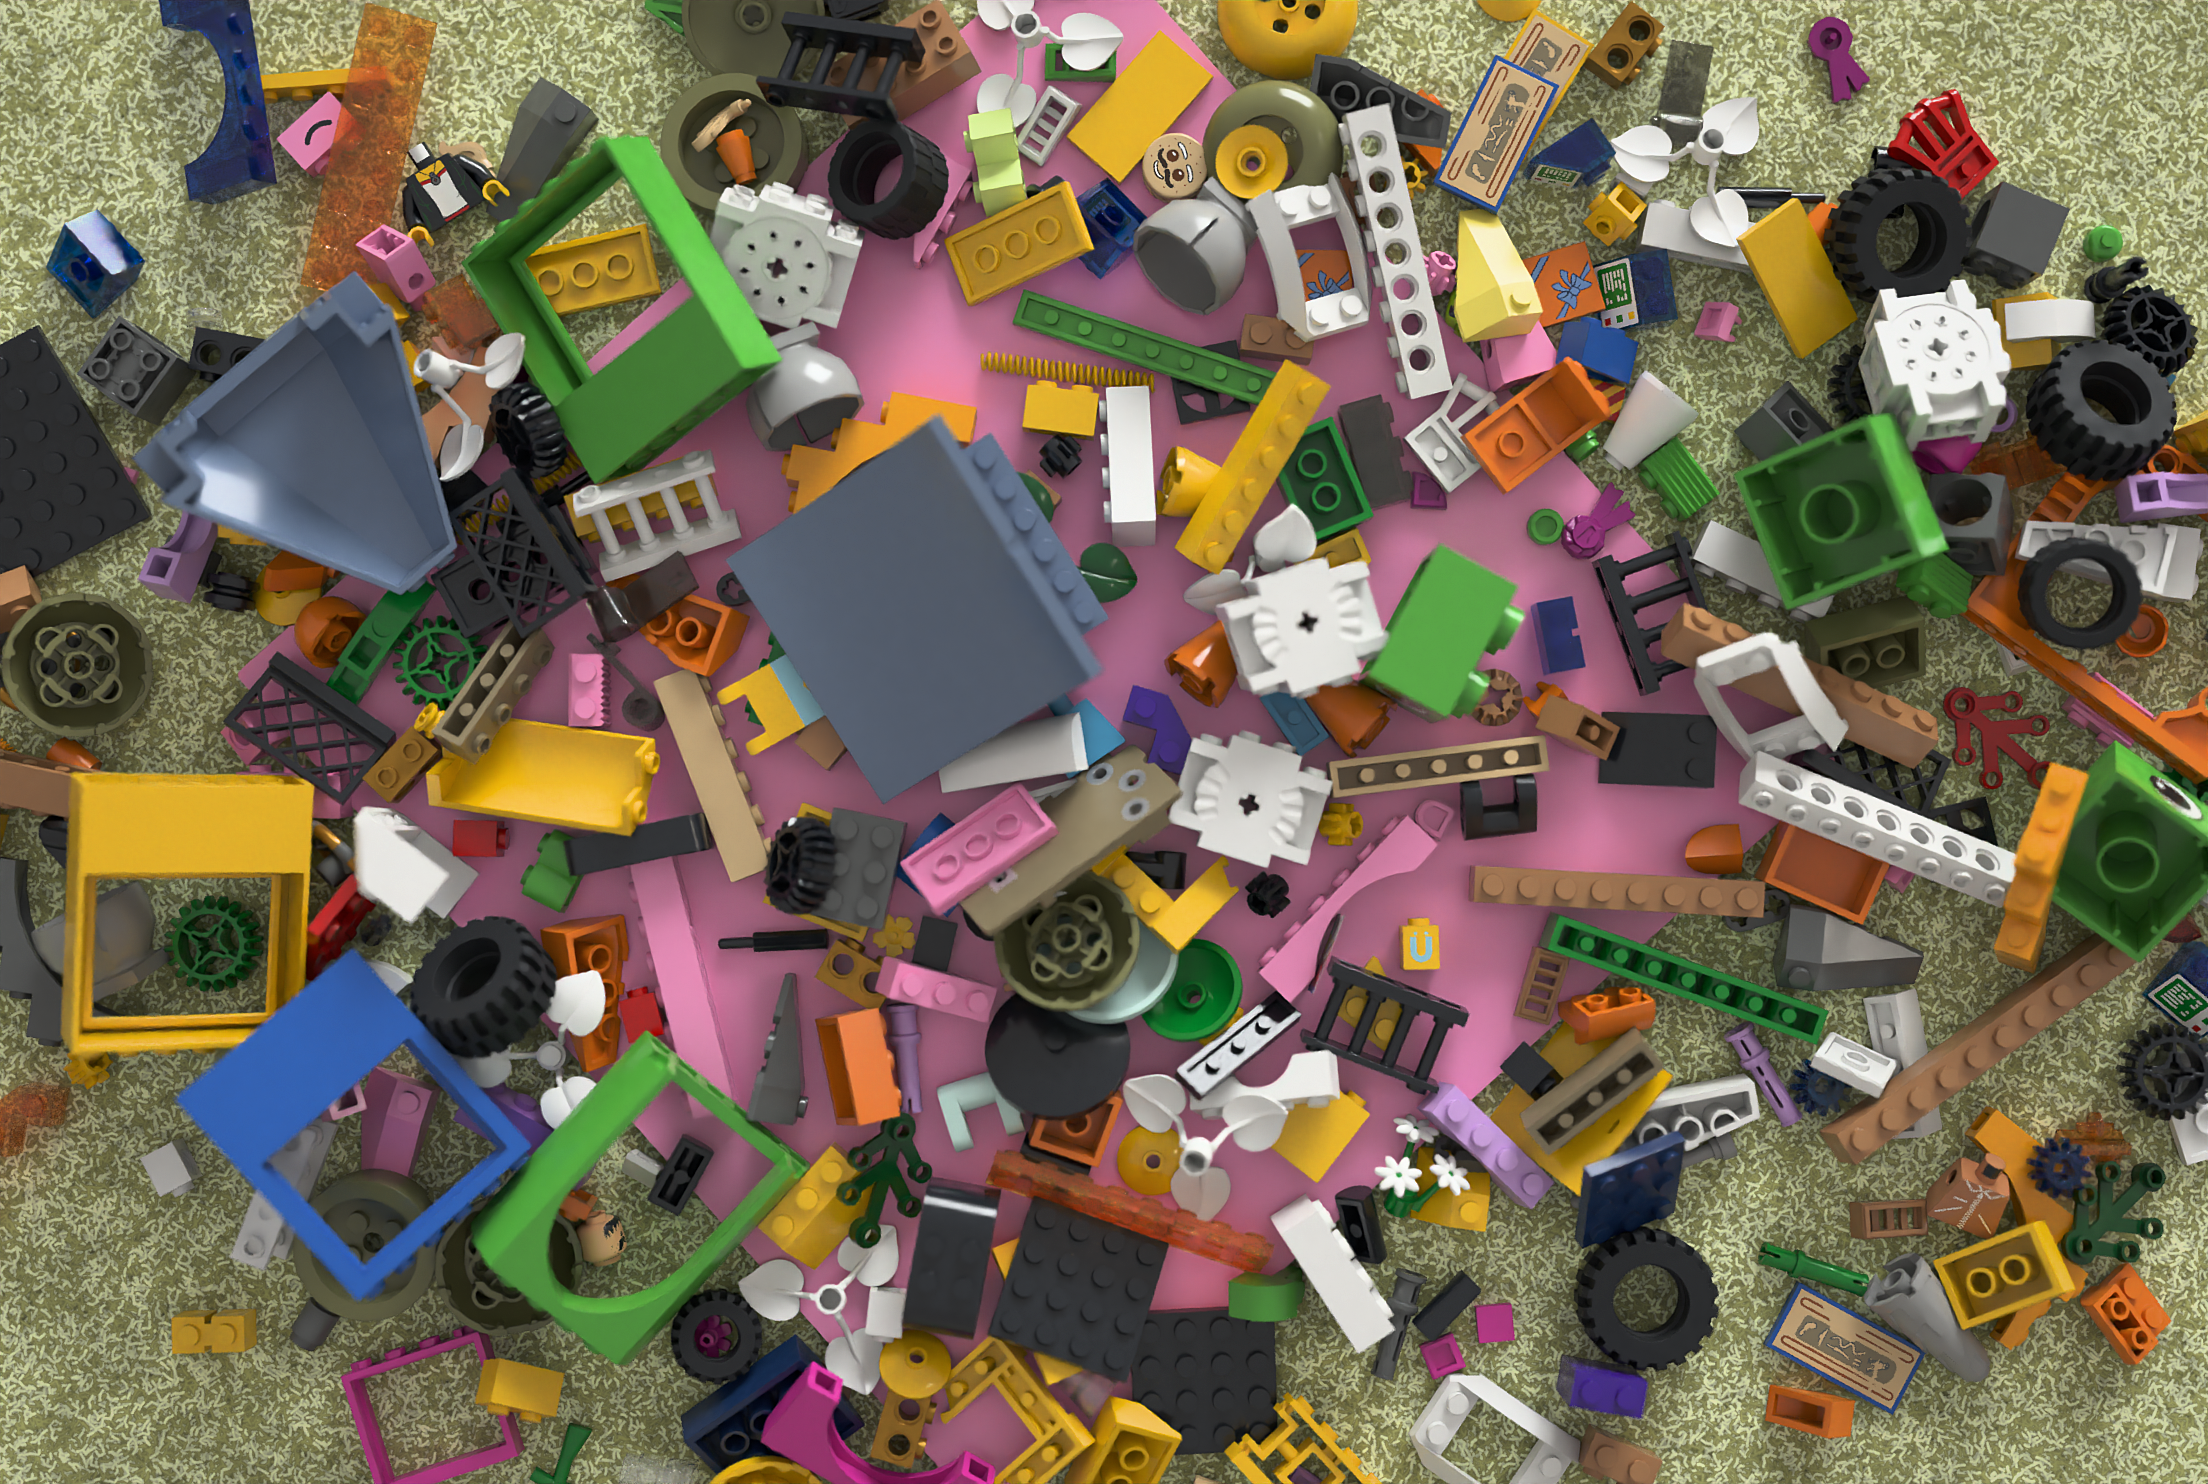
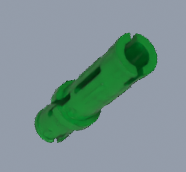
M1764 1242L1759 1252L1766 1254L1764 1256L1758 1255V1264L1785 1271L1789 1277L1796 1279L1801 1276L1856 1294L1859 1297H1862L1867 1290V1287L1854 1283L1868 1284L1869 1277L1867 1274H1861L1805 1256V1252L1798 1249L1792 1252L1771 1245L1768 1242Z

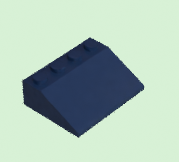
M797 1334L793 1335L749 1367L750 1370L746 1374L742 1373L737 1376V1380L727 1382L682 1414L681 1424L684 1443L717 1475L729 1466L752 1457L778 1456L788 1458L761 1442L766 1418L812 1362L823 1368L825 1366ZM841 1391L838 1404L832 1411L836 1430L842 1441H844L864 1427L865 1423L846 1395Z

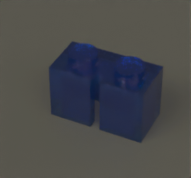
M1572 596L1537 602L1531 605L1544 676L1586 667L1580 635L1572 636V630L1578 628Z

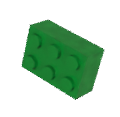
M1332 416L1307 426L1277 476L1276 482L1287 508L1295 505L1305 515L1314 530L1316 543L1366 523L1374 515Z

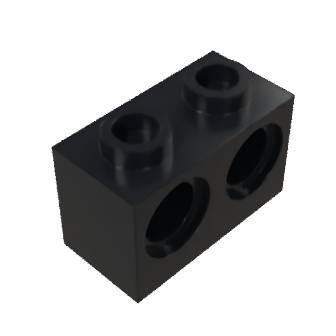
M196 326L188 369L200 374L199 380L214 383L266 339ZM215 349H220V360L216 364L210 365L208 361L210 353Z

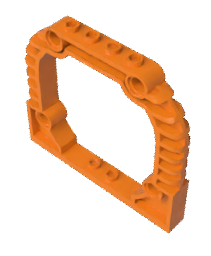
M2164 445L2141 470L2135 473V475L2158 473L2153 465V461L2162 463L2168 473L2208 474V471L2198 465L2197 459L2191 454L2180 452L2174 447ZM2065 472L2027 521L2073 523L2093 497L2098 493L2115 488L2124 479L2103 481L2100 478L2099 481L2085 479L2083 474L2075 476ZM2208 513L2196 514L2208 522ZM2021 527L2010 542L2005 575H1984L1969 594V603L1966 606L1968 610L1965 613H1960V615L2195 785L2207 779L2208 710L2205 706V699H2208V687L2195 694L2189 700L2187 709L2163 711L2150 720L2118 697L2117 691L2111 685L2103 681L2098 682L2089 676L2082 664L2072 659L2067 660L2035 637L2034 633L2036 631L2030 628L2026 618L2022 616L2020 602L2017 598L2020 574L2022 575L2025 569L2024 566L2027 561L2015 558L2022 531Z

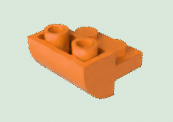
M1609 987L1601 993L1592 995L1578 994L1572 996L1571 1000L1558 1002V1016L1574 1029L1575 1043L1583 1045L1624 1035L1633 1027H1636L1638 1031L1650 1029L1655 1020V1000L1639 987Z
M2122 1263L2117 1266L2098 1286H2090L2086 1289L2080 1298L2083 1308L2121 1360L2127 1365H2137L2159 1343L2156 1336L2171 1322L2169 1316L2130 1263Z

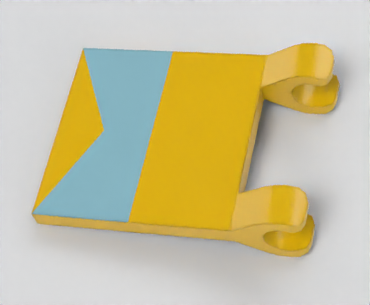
M786 654L717 693V698L722 705H727L745 694L765 728V733L747 742L746 749L750 755L758 754L825 716L823 710Z

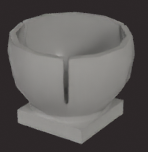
M1211 177L1202 186L1196 199L1173 200L1141 223L1134 233V255L1143 274L1162 296L1185 311L1208 315L1232 299L1243 282L1246 256L1258 238L1256 233L1258 226L1251 211L1247 212L1245 205L1214 177Z
M814 321L769 337L783 361L749 386L746 402L751 426L766 451L784 452L791 450L792 444L807 445L794 418V414H796L811 444L832 434L834 427L840 428L842 417L848 419L855 418L865 404L857 379L846 363L817 346L820 333Z
M138 881L124 884L96 897L92 1002L139 983L171 959L168 952L163 950L164 947L155 951L152 948L156 917L150 898ZM65 913L53 918L30 933L37 952L53 971L63 975Z

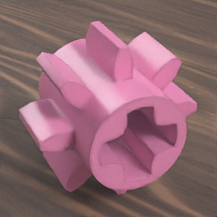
M1441 251L1431 252L1428 258L1423 255L1432 296L1442 295L1444 290L1451 292L1456 284L1455 272L1457 268H1455V260L1450 255Z

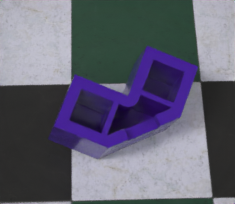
M1133 685L1123 721L1155 730L1156 735L1147 764L1154 762L1161 770L1181 775L1192 742L1189 733L1168 695Z

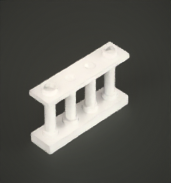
M711 449L702 452L692 451L681 459L600 486L590 485L580 490L579 493L573 494L574 511L577 518L591 514L606 549L604 552L599 553L600 571L605 583L742 537L735 509L721 510L707 474L716 472ZM694 479L708 517L694 522H687L673 486ZM656 491L660 492L674 526L673 529L658 534L653 533L638 498ZM623 502L626 504L640 537L639 540L625 545L618 543L604 510Z
M320 1116L268 1160L308 1205L339 1127V1123L333 1121L322 1122ZM255 1190L230 1258L265 1271L272 1255L284 1260L289 1258L293 1248L295 1231L257 1190Z

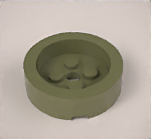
M725 73L696 83L676 100L663 124L660 140L662 162L688 205L701 215L703 214L712 219L716 217L717 206L727 187L733 189L734 185L737 184L716 151L718 147L716 138L700 152H697L691 143L715 115L739 99H749L751 105L746 113L730 121L717 137L737 129H742L744 135L749 136L757 179L742 186L754 190V196L757 197L760 196L765 185L772 186L773 183L790 186L794 189L793 193L796 194L804 173L808 169V137L794 107H776L767 103L756 83L757 77L753 75Z
M363 1169L346 1174L344 1177L334 1181L309 1203V1206L364 1266L433 1205V1202L427 1196L429 1193L407 1176L384 1169ZM446 1224L440 1228L443 1232L447 1228ZM295 1232L293 1238V1258L297 1273L304 1287L324 1308L351 1320L380 1321L397 1316L409 1309L436 1280L435 1257L440 1239L429 1249L422 1244L415 1250L412 1255L416 1260L400 1275L394 1270L383 1279L387 1286L370 1301L365 1296L357 1301ZM370 1232L379 1234L383 1239V1247L373 1250V1247L369 1245L367 1238H365L366 1235Z

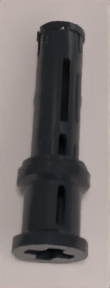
M2135 256L2118 267L2109 266L2101 269L2098 273L2089 276L2085 281V295L2091 302L2096 304H2105L2112 300V298L2120 296L2126 290L2127 285L2147 275L2149 267H2141L2147 261L2142 257Z

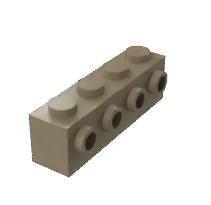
M511 620L507 622L432 730L434 736L447 751L476 764L479 758L489 750L492 739L501 726L509 721L516 704L522 696L529 692L532 681L540 669L546 666L552 657L555 647L542 628L526 638H521ZM523 620L526 626L530 624V622Z
M1633 1027L1521 1112L1520 1117L1526 1131L1549 1156L1557 1149L1566 1145L1571 1138L1583 1129L1595 1123L1599 1117L1612 1107L1624 1101L1628 1095L1644 1083L1652 1080L1665 1067L1655 1050L1637 1028Z

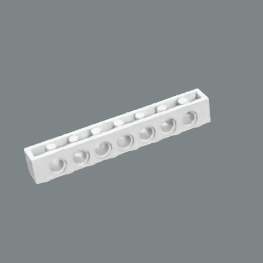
M1389 103L1345 114L1342 116L1343 123L1338 124V131L1342 145H1348L1351 159L1346 160L1347 171L1350 181L1357 182L1359 195L1354 196L1358 216L1365 217L1367 231H1363V240L1367 253L1373 252L1375 266L1371 267V276L1375 288L1381 287L1383 301L1379 302V310L1383 323L1389 322L1391 337H1387V345L1391 358H1397L1400 372L1395 373L1398 391L1400 394L1405 393L1406 399H1414L1453 389ZM1364 137H1371L1376 140L1378 152L1374 157H1368L1363 154L1361 142ZM1375 172L1382 174L1386 179V188L1381 193L1374 192L1369 186V178ZM1382 208H1387L1394 214V223L1389 229L1381 227L1377 221V214ZM1391 243L1397 244L1402 250V259L1397 264H1391L1385 256L1386 248ZM1399 279L1406 280L1410 285V294L1404 300L1397 298L1393 292L1394 284ZM1408 314L1414 315L1418 320V329L1412 335L1406 334L1401 327L1403 318ZM1417 349L1422 350L1426 355V363L1419 370L1412 368L1409 362L1411 353Z
M1758 750L1740 773L1738 803L1999 908L2004 905L2015 875L2013 862L2016 854Z

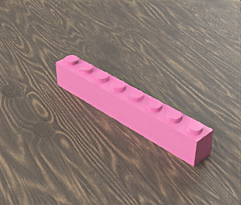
M677 855L624 866L625 869L630 868L633 882L629 883V891L633 903H639L642 917L637 918L639 931L642 938H648L651 950L646 953L647 963L650 972H656L659 986L655 987L657 1002L660 1008L665 1007L668 1021L664 1022L666 1038L669 1043L674 1042L676 1053L680 1058L740 1106ZM686 1091L681 1093L686 1113H692L693 1120L714 1115Z

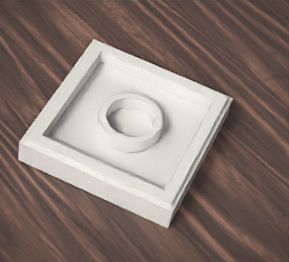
M1830 1032L1815 1054L1810 1066L1879 1098L1898 1063L1835 1032Z

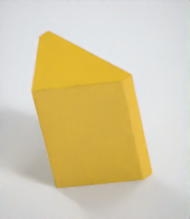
M2049 292L1992 300L1993 321L1999 324L2001 332L2000 343L2003 352L2009 355L2010 371L2044 370L2061 351V343H2057L2050 338L2012 343L2007 340L2005 304L2038 300H2058Z

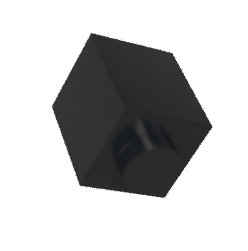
M1525 1041L1500 1066L1535 1101L1560 1084L1564 1079L1554 1067Z

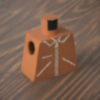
M1992 1153L1986 1154L1981 1163L1965 1157L1958 1158L1927 1190V1216L1987 1240L1993 1238L2009 1200L2008 1176L2002 1172L2006 1166L2005 1162L1999 1156Z

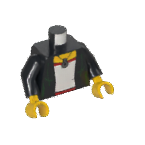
M422 142L407 152L418 171L405 179L407 185L402 190L403 217L409 232L408 237L412 238L416 245L420 240L426 239L429 246L432 247L434 241L429 233L437 231L485 200H488L493 206L497 207L498 204L494 201V196L499 191H502L507 197L510 194L495 179L484 164L464 154L453 156L451 153H446L436 159L426 142Z

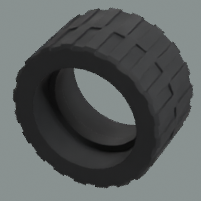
M863 121L856 128L850 130L842 142L838 144L836 152L830 161L827 182H829L828 191L833 200V205L844 217L878 236L898 240L899 238L911 237L913 234L922 231L937 216L936 214L942 208L945 195L948 192L949 169L947 168L944 154L940 152V148L935 143L900 121ZM902 154L903 167L896 186L887 197L875 203L874 190L880 173L891 160Z
M2067 537V539L2055 540L2050 542L2048 546L2040 548L2024 566L2025 569L2022 575L2020 574L2018 582L2019 591H2017L2022 616L2026 618L2030 628L2048 641L2074 650L2099 649L2101 646L2114 643L2120 636L2125 635L2131 629L2130 626L2134 620L2136 621L2138 618L2140 605L2143 602L2142 579L2139 578L2138 569L2128 559V555L2122 550L2114 548V545L2089 538ZM2074 559H2089L2097 562L2107 570L2112 582L2111 602L2104 615L2095 623L2087 627H2068L2058 622L2049 612L2046 602L2047 586L2054 572L2065 562Z

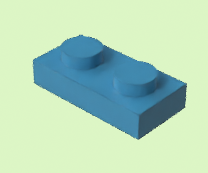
M1278 690L1259 698L1290 745L1297 748V755H1304L1330 737L1303 698L1291 697L1290 694L1281 693Z

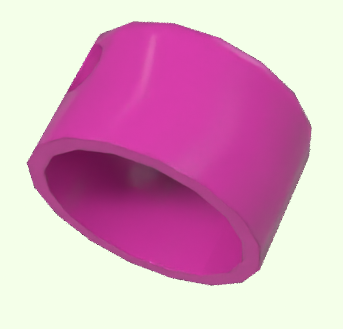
M1968 435L1919 441L1915 450L1910 452L1915 465L1930 475L1948 472L1962 475L1965 467L1972 462L1982 448V442L1971 443Z

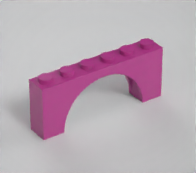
M814 1362L808 1366L766 1418L761 1442L772 1450L780 1452L799 1463L803 1468L811 1470L829 1480L832 1484L994 1483L996 1467L966 1450L945 1466L919 1473H901L885 1470L858 1457L840 1438L832 1416V1411L839 1401L843 1379Z

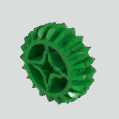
M438 615L435 620V626L431 619L424 618L422 620L423 631L417 625H412L410 630L414 637L410 638L405 635L400 637L407 647L405 650L400 648L394 650L396 655L403 656V661L393 663V668L403 670L404 673L398 675L395 680L397 683L408 682L403 688L402 693L406 696L415 693L412 701L413 704L420 705L425 701L426 707L432 702L436 705L438 703L439 710L446 711L450 706V702H453L482 660L481 655L489 650V646H476L483 636H476L469 640L465 639L453 617L447 624L445 617ZM439 636H454L464 645L466 650L449 652L445 644L440 642ZM429 642L426 645L428 656L416 668L418 654L421 648ZM440 657L453 659L444 665L445 672L439 669H432L441 663ZM469 660L467 675L457 687L456 684L459 683L457 671L462 665L468 663ZM436 676L440 685L445 686L446 693L436 694L422 684L419 678Z
M213 895L205 896L203 902L199 899L191 900V909L181 907L179 914L182 919L172 918L169 921L176 928V931H167L164 934L166 938L173 939V945H167L163 950L165 952H174L175 957L169 959L167 964L169 966H180L175 976L182 978L188 975L186 985L192 987L199 982V989L203 992L208 991L211 986L215 992H221L224 990L225 985L229 989L237 987V978L241 981L249 979V974L245 968L254 970L258 967L257 962L251 959V957L262 956L264 953L263 950L254 948V943L264 940L263 935L254 936L252 931L258 929L261 924L258 921L247 922L253 912L249 909L239 914L242 907L240 901H233L229 905L227 896H220L216 902ZM209 914L222 917L220 922L214 923L209 931L195 926L200 919ZM234 928L238 935L239 948L231 941V933ZM217 937L218 941L215 943H219V949L210 950L209 947L212 945H209V939L207 938ZM189 940L195 944L197 949L194 959L189 950ZM218 957L234 961L226 970L220 973L206 971L208 965L213 964Z

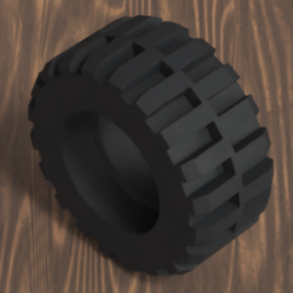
M1889 167L1888 170L1876 169L1870 171L1868 177L1860 176L1851 183L1852 191L1843 190L1837 198V201L1840 202L1837 209L1831 208L1828 219L1832 220L1830 229H1825L1824 240H1829V248H1826L1825 252L1829 261L1834 263L1833 273L1837 280L1842 281L1841 285L1847 293L1856 295V298L1874 304L1881 290L1894 289L1897 298L1935 294V292L1944 293L1950 285L1949 280L1953 276L1959 277L1964 269L1960 265L1963 257L1968 258L1971 247L1966 246L1967 237H1972V225H1966L1965 219L1970 216L1967 205L1958 203L1962 199L1961 194L1956 188L1948 187L1949 183L1941 176L1932 175L1931 172ZM1906 204L1913 211L1917 219L1919 229L1918 241L1913 254L1907 262L1896 270L1889 272L1884 268L1878 257L1876 248L1877 234L1884 218L1896 207Z
M2085 340L2062 349L2033 382L2026 397V418L2031 419L2028 427L2031 435H2036L2038 438L2037 445L2042 452L2046 450L2051 455L2050 460L2057 466L2061 463L2067 467V472L2075 476L2083 474L2085 479L2099 481L2102 478L2103 481H2118L2119 479H2125L2127 476L2135 475L2171 438L2177 422V410H2174L2176 408L2174 393H2169V382L2166 377L2161 378L2158 374L2159 368L2153 362L2149 364L2143 359L2144 355L2136 350L2133 352L2127 350L2126 345L2117 342L2111 345L2108 344L2107 340H2093L2092 342ZM2084 397L2103 405L2114 416L2118 424L2109 422L2096 414L2086 403Z
M488 916L483 921L481 919L468 921L466 926H458L450 931L451 934L448 937L439 939L434 944L435 948L432 952H427L421 960V968H416L413 975V982L415 984L410 986L412 1014L448 1053L458 1055L460 1058L491 1057L492 1052L500 1054L508 1050V1046L512 1043L518 1044L526 1038L524 1035L530 1029L534 1030L539 1025L541 1015L548 1012L551 1006L549 999L554 997L556 991L555 982L557 974L553 960L531 933L514 919Z
M1640 1226L1634 1231H1626L1608 1239L1604 1243L1598 1244L1600 1247L1594 1253L1589 1250L1584 1257L1587 1263L1583 1270L1578 1269L1575 1278L1579 1284L1578 1289H1574V1301L1578 1305L1576 1314L1579 1322L1585 1329V1333L1605 1355H1608L1622 1366L1626 1364L1632 1366L1634 1370L1646 1372L1647 1367H1652L1655 1371L1667 1370V1364L1674 1363L1676 1366L1687 1362L1685 1355L1691 1351L1696 1355L1703 1348L1699 1342L1704 1336L1711 1337L1714 1330L1710 1325L1712 1318H1718L1719 1307L1715 1304V1298L1719 1297L1718 1286L1712 1281L1714 1275L1709 1265L1704 1263L1702 1256L1694 1248L1667 1231L1658 1228L1651 1230L1646 1226ZM1654 1265L1666 1270L1676 1282L1678 1287L1677 1305L1671 1317L1661 1326L1649 1331H1636L1625 1326L1617 1317L1613 1305L1614 1294L1619 1282L1627 1273L1640 1266Z

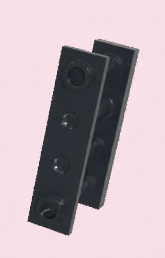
M785 12L781 24L791 42L789 51L777 78L758 76L756 80L767 103L776 107L789 106L865 117L873 121H898L899 114L889 95L902 62L921 63L926 52L916 28ZM809 47L823 49L809 83L792 80L804 50ZM837 53L855 54L842 87L824 85ZM874 56L888 58L875 91L857 90L869 58Z
M1679 530L1665 536L1668 546L1622 563L1618 560L1614 561L1612 554L1591 562L1640 696L1661 690L1659 682H1662V677L1689 667L1672 659L1659 664L1655 661H1650L1646 649L1650 648L1651 643L1661 640L1662 630L1669 622L1647 630L1638 628L1634 617L1637 614V610L1686 593L1691 606L1708 611L1689 559L1692 556L1690 543L1686 536L1681 537ZM1672 559L1674 560L1680 580L1633 597L1631 594L1626 595L1622 585V581H1625V576Z
M1331 956L1327 971L1333 977L1332 982L1335 984L1315 1033L1302 1028L1300 1037L1302 1042L1306 1043L1305 1048L1311 1052L1328 1050L1334 1055L1407 1082L1406 1087L1416 1093L1426 1095V1092L1430 1091L1437 1094L1440 1087L1437 1081L1429 1076L1448 1029H1453L1454 1024L1465 1027L1470 1015L1466 1007ZM1355 985L1366 989L1368 998L1350 1043L1347 1046L1329 1039V1035L1348 989L1352 990ZM1387 998L1399 1002V1008L1402 1010L1381 1059L1362 1050L1381 1003H1385ZM1423 1011L1434 1016L1433 1021L1435 1025L1417 1069L1412 1071L1397 1065L1396 1061L1415 1015L1419 1016L1420 1012Z

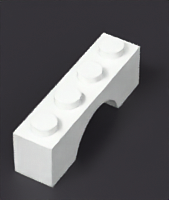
M1328 1050L1293 1054L1285 1073L1274 1083L1260 1088L1243 1086L1235 1074H1233L1200 1102L1189 1092L1190 1110L1202 1115L1204 1120L1222 1119V1111L1227 1102L1233 1097L1244 1093H1257L1268 1096L1280 1103L1287 1111L1294 1110L1295 1104L1308 1103L1309 1108L1330 1106L1329 1101L1340 1099L1337 1056Z

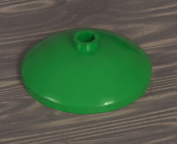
M1192 939L1179 953L1177 971L1168 991L1152 1008L1141 1014L1143 1020L1156 1034L1176 1042H1194L1216 1034L1230 1022L1241 1002L1243 983L1235 960L1224 948L1213 942L1203 939ZM1200 996V1000L1197 1003H1190L1192 997Z

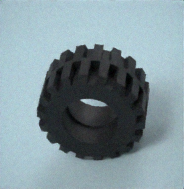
M711 1289L704 1290V1293L693 1295L677 1313L676 1317H674L671 1330V1346L676 1362L685 1370L688 1376H693L699 1382L705 1384L706 1382H713L714 1385H719L723 1381L729 1380V1382L737 1380V1376L742 1373L746 1374L750 1370V1365L756 1362L759 1356V1349L762 1347V1328L756 1312L741 1295L735 1292H728L726 1289L711 1291ZM713 1315L728 1317L736 1325L738 1331L735 1347L729 1353L720 1357L704 1355L695 1343L697 1326L702 1320Z

